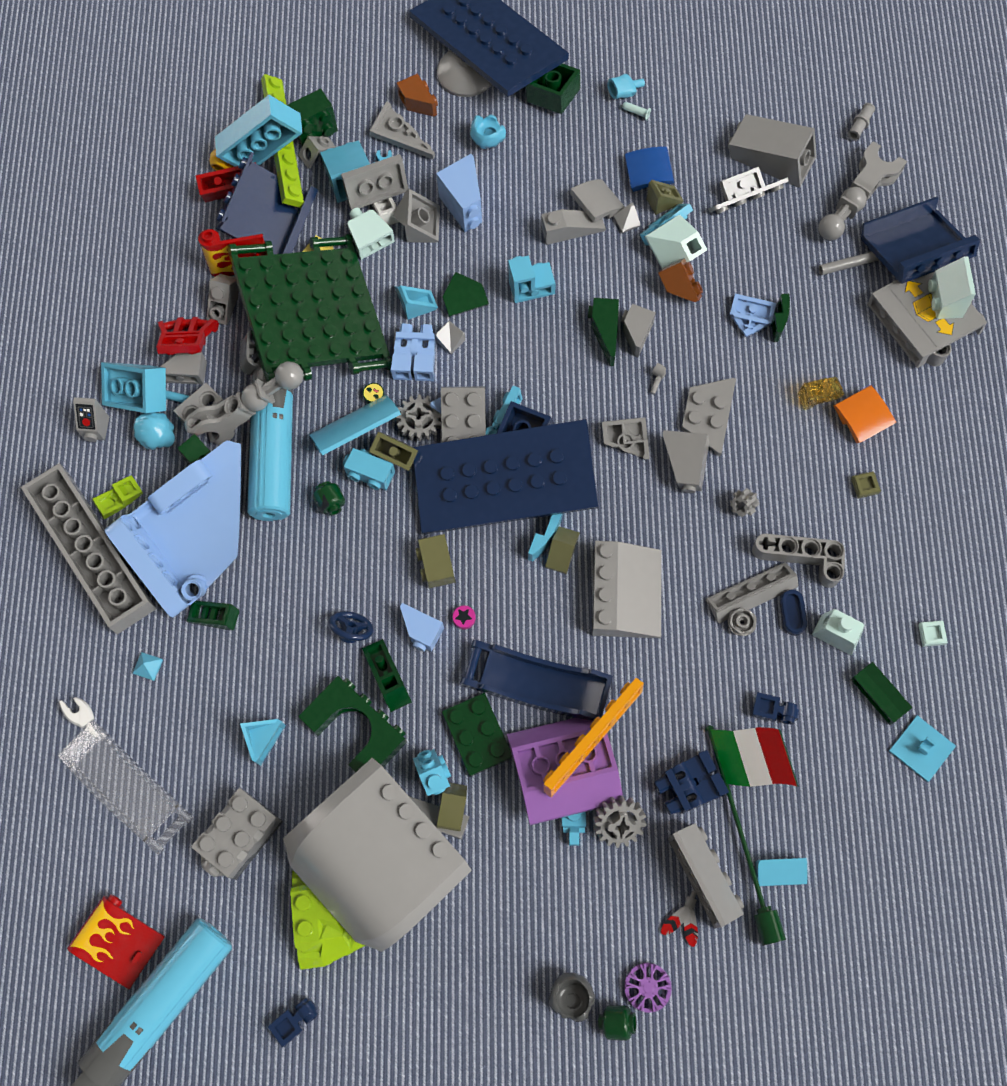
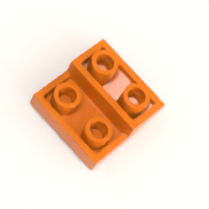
M872 385L833 405L842 424H847L856 443H861L896 423L889 408Z

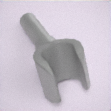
M657 363L652 371V374L657 376L650 391L653 395H655L661 379L666 375V368L660 363Z

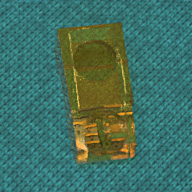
M838 377L804 383L798 392L804 410L813 408L817 404L835 401L844 395Z

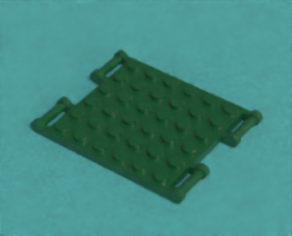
M344 234L343 237L321 239L310 237L311 251L274 254L271 241H264L265 244L238 246L236 244H228V254L266 383L275 377L274 372L277 367L286 361L295 362L301 367L304 381L312 379L310 367L348 363L352 375L359 374L360 371L385 368V370H391L392 357H390L353 246L351 234ZM344 245L345 247L342 249L320 250V247ZM265 253L263 256L238 257V254ZM378 358H381V359H382V360H378V361H370V362H362V363H358V362H357V361H362V360H370V359H378Z

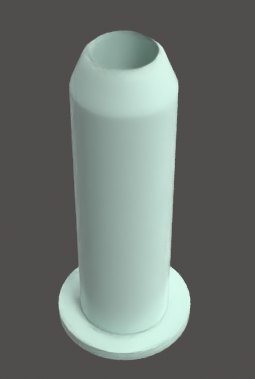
M624 102L622 105L624 110L645 117V120L650 116L651 108L647 110L628 102Z

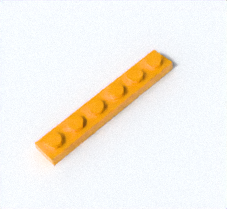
M635 678L632 683L627 682L620 691V697L609 702L605 708L606 713L601 718L599 716L595 718L590 725L591 730L586 736L582 734L574 744L576 747L571 753L566 752L559 761L560 766L555 771L550 770L543 779L544 793L552 798L640 696L644 685L642 681Z

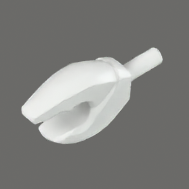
M77 697L73 698L79 706V711L73 713L62 700L59 701L61 711L69 722L80 728L87 727L96 738L101 735L91 723L94 720L92 709L84 700Z

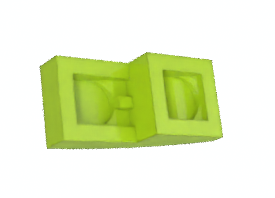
M130 475L112 484L111 490L92 500L103 519H106L135 501L143 494V491L133 476Z

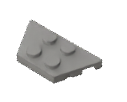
M736 378L690 387L681 430L690 433L707 434L710 441L709 448L715 451L714 454L717 456L722 454Z

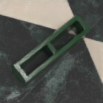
M873 662L851 679L889 725L896 722L913 708Z

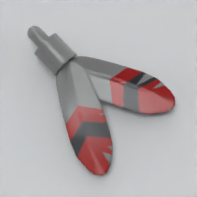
M692 891L690 897L687 896L685 906L671 915L661 928V933L668 935L684 923L685 937L691 947H694L698 940V928L693 910L697 901L695 899L696 891Z

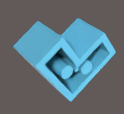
M517 256L508 260L509 285L515 303L555 294L556 283L549 262L536 263L532 266L529 256Z

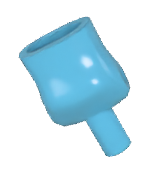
M628 74L610 78L607 83L608 91L613 99L632 97L637 92L636 88L645 86L644 79L632 80Z

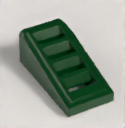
M195 601L191 605L187 622L233 631L238 619L239 609L232 604ZM202 607L203 610H202L201 617L198 618V615H199V612H200V608Z

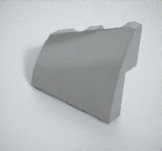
M646 417L602 422L604 444L643 459H650Z

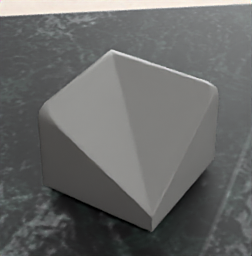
M448 321L435 334V340L442 348L452 354L465 341V333Z

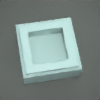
M943 621L921 622L918 624L922 647L946 645L948 643Z

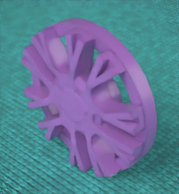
M642 963L633 967L627 974L624 984L625 995L629 1003L642 1012L651 1013L662 1009L668 1003L671 996L672 987L669 976L660 966L652 963ZM646 967H651L650 977H646ZM640 968L644 974L642 979H638L634 974ZM655 970L662 974L658 980L653 978ZM630 978L639 981L638 986L629 983ZM666 980L667 985L658 987V982ZM629 988H637L638 994L631 997ZM660 989L667 990L665 999L658 995ZM640 995L643 996L644 998L639 1003V1005H637L635 1001L638 999ZM655 995L661 1002L658 1006L653 1000ZM647 998L651 1000L652 1008H644V1002Z

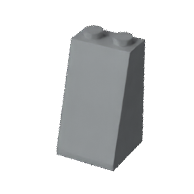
M748 114L744 116L742 122L738 123L734 136L728 142L731 159L752 168L759 167L761 172L780 180L788 177L789 182L787 183L796 187H801L817 157L814 128Z

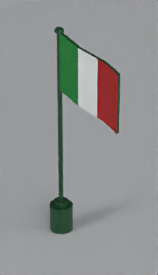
M708 725L705 731H708L721 777L729 791L727 797L761 906L760 909H756L758 914L753 916L761 944L764 946L784 941L786 937L778 911L772 910L771 906H765L729 785L754 787L772 784H787L799 787L781 730L766 727L736 731L713 730L714 727Z

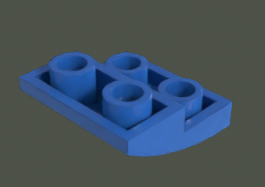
M667 146L644 148L625 154L633 192L647 188L651 180L666 184L675 183Z

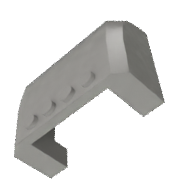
M373 758L283 838L289 866L355 942L380 952L392 946L408 933L472 871L465 859L383 766Z

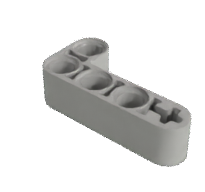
M761 534L752 546L754 557L760 560L819 565V582L827 588L835 587L844 576L845 549L843 544L836 540ZM782 546H788L791 552L783 551ZM804 548L812 549L814 555L807 554ZM827 550L834 551L837 557L830 556ZM827 571L833 572L836 579L828 577Z

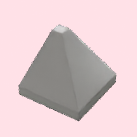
M630 203L613 216L621 233L641 226L633 203Z

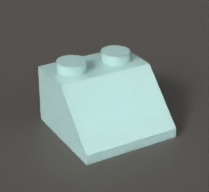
M962 257L937 269L932 279L929 280L928 290L932 292L931 306L932 310L936 313V319L963 318L976 295L968 257Z

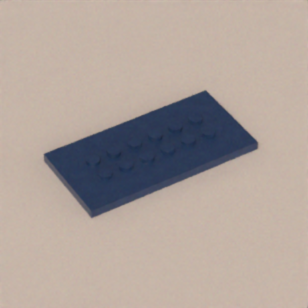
M426 0L409 10L411 19L507 97L569 60V52L501 0Z
M587 419L413 447L418 450L414 459L421 532L424 535L599 508Z

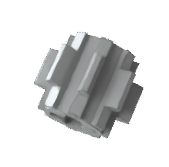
M746 488L742 492L738 490L733 494L734 498L730 500V506H732L734 513L736 512L738 516L744 517L746 514L751 516L756 512L755 508L760 504L756 493Z

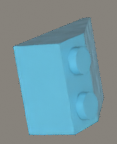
M101 362L102 405L141 413L166 411V368L151 365Z

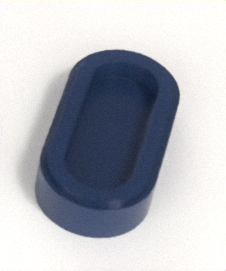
M787 590L780 598L783 627L788 634L798 636L806 630L808 624L804 598L796 590Z

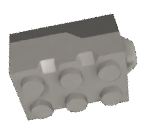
M239 787L229 799L227 806L216 815L209 828L198 837L191 847L201 855V867L211 876H226L227 878L237 880L283 821L252 795Z

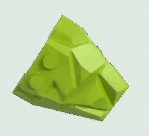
M292 870L290 895L293 934L300 970L328 966L334 961L366 946L353 940Z

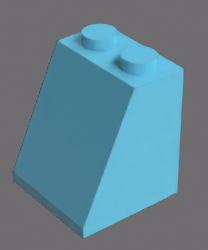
M359 140L320 152L337 203L347 200L341 174L370 164Z

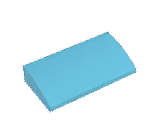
M385 395L309 435L316 449L324 455L401 415L393 401Z

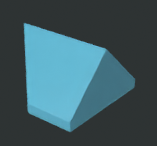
M402 285L399 287L394 286L408 320L435 311L438 308L431 290Z
M279 719L240 723L251 759L260 766L286 726Z

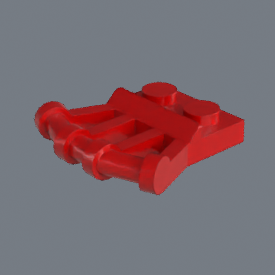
M178 317L177 320L169 322L159 321L157 323L161 335L156 346L158 354L167 355L201 353L206 343V337L211 332L218 330L219 323L215 319L203 320L199 319V317H192V319Z

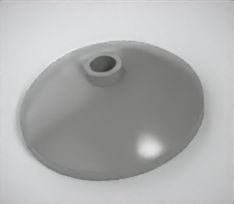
M451 50L439 61L437 67L438 80L447 92L455 96H476L485 92L492 85Z

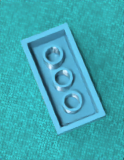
M267 95L215 136L216 157L235 167L239 166L243 157L247 158L253 152L252 162L261 165L302 134L300 113L271 95Z

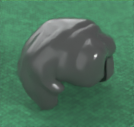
M573 972L563 973L556 979L549 997V1006L555 1012H558L562 1018H571L576 1022L588 1019L591 1006L595 1002V994L588 980L584 976Z

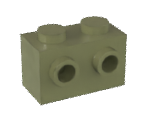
M445 534L418 540L420 547L415 549L418 561L423 560L424 568L420 569L422 581L428 582L429 589L456 583Z

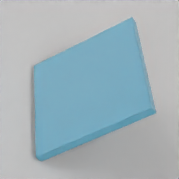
M917 715L889 752L925 781L929 782L956 745Z

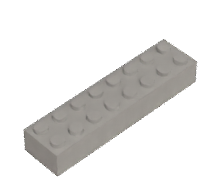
M60 463L21 487L100 615L113 632L118 635L156 610V607L129 565L106 535L105 528L78 486Z

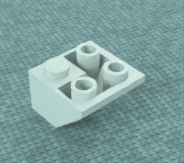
M677 215L644 236L661 268H665L684 258L686 262H689L707 251L698 231L681 215Z

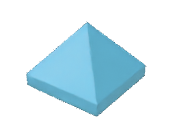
M141 652L133 674L155 681L163 659Z

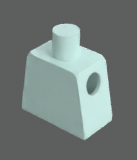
M354 208L350 211L349 215L352 220L348 221L347 225L361 260L395 242L393 230L374 210L362 213L360 208Z
M833 609L821 615L812 635L852 655L862 636L865 625L853 617Z

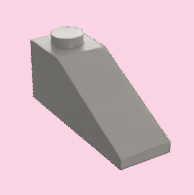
M561 209L541 214V229L546 245L606 231L603 219L593 222L581 210Z

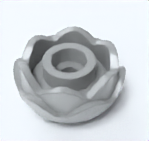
M739 608L730 613L728 626L734 634L747 636L756 629L757 618L750 610Z

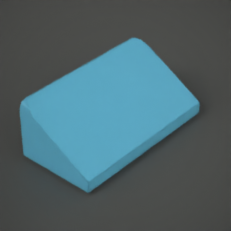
M807 858L755 861L759 886L807 884Z

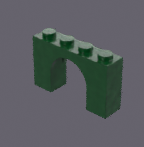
M337 676L298 717L319 736L341 714L347 712L363 714L371 723V737L367 745L348 765L357 772L373 758L384 768L407 743L404 738L406 733L398 725L392 727L387 722L389 717L381 709L375 711L370 706L373 702L365 694L362 693L359 696L354 691L356 686L349 679L345 678L342 680Z

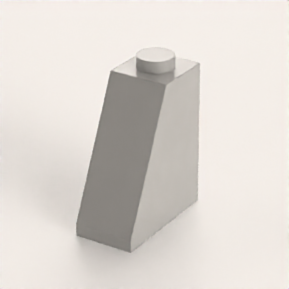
M663 430V438L679 488L686 493L702 491L710 442L708 435Z

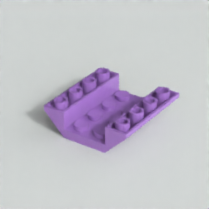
M572 718L506 734L518 773L530 825L602 808L603 801L609 804L611 803V797L618 801L620 796L623 795L619 772L608 734L602 738L552 798L544 793L543 779L550 770L555 771L560 766L559 761L566 752L571 753L576 747L574 744L582 734L586 736L591 730L592 720Z

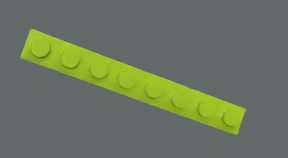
M264 74L261 78L264 98L267 95H271L286 104L282 79ZM291 141L274 154L282 203L301 208L304 200L294 144Z

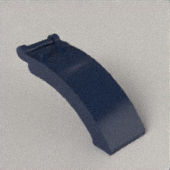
M479 640L472 641L471 648L473 649L465 675L461 677V686L514 703L564 716L592 721L598 716L602 717L613 678L612 675L594 669L573 667L543 660L497 644L491 645ZM481 651L487 652V656L478 682L473 680Z

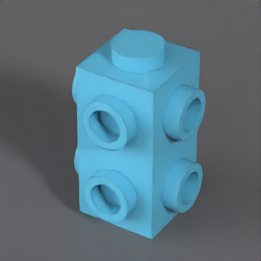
M353 448L343 461V466L349 479L355 482L360 480L366 482L369 487L375 490L383 489L386 491L395 474L394 465L381 457L372 456V453L365 449L357 450Z
M435 749L431 751L424 750L417 757L413 758L427 796L432 794L438 795L444 792L447 787H450L447 778L451 777L443 755L437 756Z

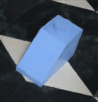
M402 603L400 609L410 640L413 643L412 646L423 652L425 650L432 652L444 630L443 622Z

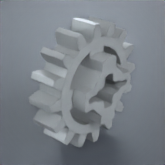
M418 394L415 400L410 396V402L407 403L403 400V408L398 407L401 415L396 417L398 429H402L403 436L409 434L410 440L417 437L418 441L421 442L424 436L427 440H430L429 434L432 433L436 436V428H442L441 414L430 406L429 396L422 399L421 395Z
M623 795L620 796L618 801L611 797V803L609 804L603 801L604 808H597L596 813L598 816L593 817L595 824L593 827L600 841L605 840L607 846L614 842L616 848H619L623 842L626 847L629 846V840L631 839L637 842L636 835H643L644 832L641 827L647 825L644 820L646 815L640 803H635L631 797L625 801Z

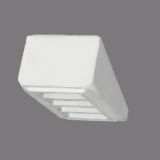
M392 197L372 204L374 211L388 225L399 222L393 217L397 206Z

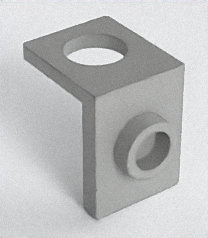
M308 136L298 156L306 167L311 169L320 152L326 151L329 148H335L336 146L329 137ZM308 148L311 151L310 160L306 158V150Z

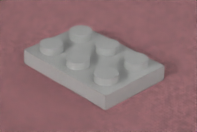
M400 154L341 174L351 210L391 198L408 190L403 159Z
M485 386L441 387L442 442L486 435Z

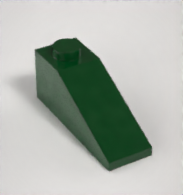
M594 298L593 306L588 308V318L592 319L591 327L609 366H614L619 299Z
M381 639L362 648L390 712L412 703L384 640Z

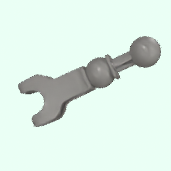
M873 141L864 151L863 158L859 162V175L853 181L851 187L844 190L841 194L835 214H827L820 220L818 224L820 236L829 241L837 240L845 231L844 221L846 218L853 219L856 213L865 207L866 201L878 187L894 184L902 173L907 161L901 157H898L893 162L883 161L878 155L881 145Z
M286 361L281 363L275 371V377L267 383L256 379L255 383L246 386L242 393L237 392L236 395L229 396L216 405L200 407L193 411L185 419L186 431L196 436L208 432L210 442L221 445L226 440L234 437V430L238 426L249 420L256 412L265 409L268 403L273 404L275 402L273 393L281 388L287 390L298 388L303 382V370L295 362ZM197 420H201V422L194 426Z

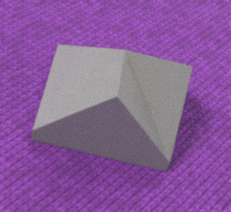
M408 189L393 214V217L405 226L407 242H438L440 205Z

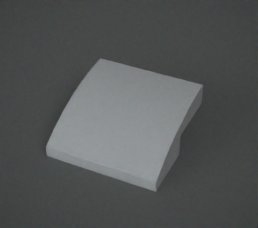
M602 179L579 184L571 188L570 195L593 222L605 216L610 219L625 207Z

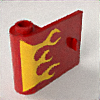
M207 229L198 236L208 269L214 277L219 274L235 275L228 254V244H236V246L265 244L263 234L221 241L217 231ZM265 253L238 254V257L263 256Z
M110 894L109 897H102L67 949L82 961L125 988L130 989L165 936L126 912L121 906L123 901Z

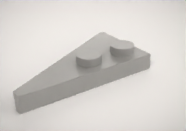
M386 101L370 129V136L434 159L435 152L431 149V146L427 142L424 143L419 137L418 132L409 123L405 122L404 118L392 109L391 104Z

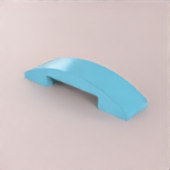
M563 514L551 516L544 536L535 534L528 552L529 561L533 562L548 548L560 526Z

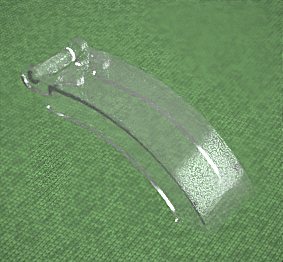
M91 720L58 754L59 758L82 784L158 855L164 850L163 846L180 828L193 819L192 815L152 779L94 720ZM174 811L179 815L157 840L151 837Z

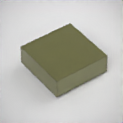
M874 471L852 476L851 481L858 499L877 495L881 492Z

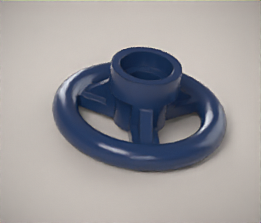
M341 611L333 614L329 619L330 629L345 643L366 640L372 636L374 631L372 623L358 613ZM346 618H351L359 622L349 621ZM336 620L340 623L341 629L336 625ZM367 629L365 633L359 634L360 631Z

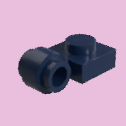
M757 692L752 717L775 722L777 715H779L780 722L793 725L798 720V705L784 702L783 706H779L780 697Z
M305 998L295 1006L297 1011L295 1015L288 1009L268 1026L282 1048L304 1031L300 1022L304 1021L307 1025L319 1015L316 1011L318 1008L312 1000L309 1001Z

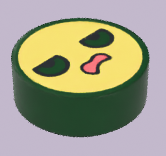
M370 383L363 389V397L367 404L385 396L383 387L378 383Z

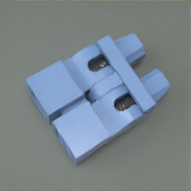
M401 324L399 332H396L394 354L392 357L391 373L393 380H412L414 372L415 381H434L436 341L431 324L421 325L420 333L413 332V325Z

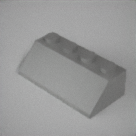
M695 823L668 837L667 839L694 891H696L714 929L721 928L744 915L742 911L744 905L737 894L734 895L729 887L732 885L729 876L725 871L721 872L717 864L720 862L718 855L714 849L710 850L705 842L708 840L704 829L702 827L698 828Z

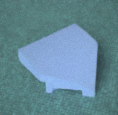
M735 293L730 316L744 336L748 337L771 325L777 303Z

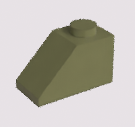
M378 432L369 452L409 471L418 450L383 432Z

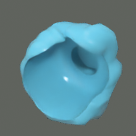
M476 115L471 124L470 135L479 147L488 149L496 147L500 142L504 141L506 130L505 126H500L494 115H488L484 119Z
M143 413L135 419L133 426L134 437L146 449L155 450L156 448L173 445L175 441L174 425L164 413Z

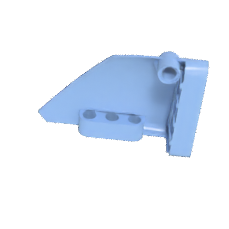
M226 440L204 458L193 462L147 498L148 500L132 513L122 515L104 529L114 546L165 612L171 617H175L197 599L204 596L212 583L238 556L241 500L240 443ZM192 583L196 584L199 588L197 595L190 591Z

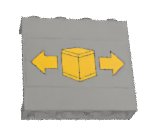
M935 272L903 284L896 280L873 292L867 304L917 368L924 365L931 354L974 331L978 335L981 334L987 324L983 314L977 311L972 302L963 318L936 319V313L932 310L931 306L932 292L928 290V282L932 279Z

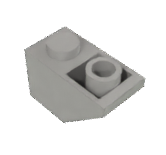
M219 274L210 279L207 320L215 319L220 324H228L238 300L239 288L235 277Z

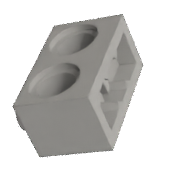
M205 383L173 411L185 425L186 417L193 411L206 406L212 401L214 403L210 406L216 405L223 401V399ZM197 420L194 426L201 422V420Z

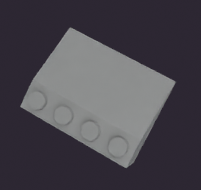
M595 541L592 636L661 638V550L618 541Z

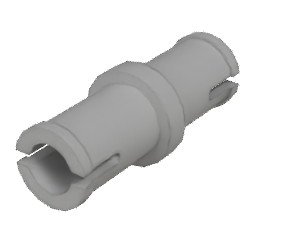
M865 103L860 113L855 116L853 125L847 133L849 139L853 141L859 140L863 130L868 127L870 118L875 112L873 104Z

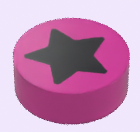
M460 606L453 613V622L459 629H469L476 621L475 612L469 606Z

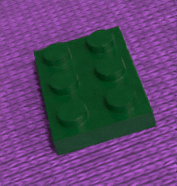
M485 693L442 711L470 777L512 759L510 748Z

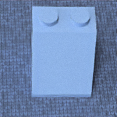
M469 154L436 173L439 198L465 232L478 227L482 223L481 198L474 156Z

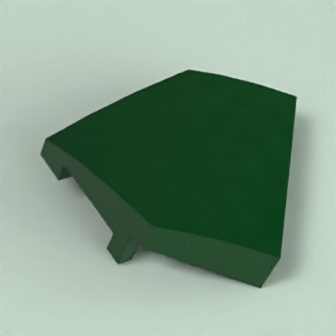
M457 272L454 273L442 296L448 317L489 305L483 285Z

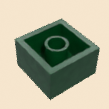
M562 63L526 86L527 102L562 114L581 89L580 69Z
M321 88L287 105L301 115L302 134L297 139L302 147L308 136L329 137L338 131L333 106Z

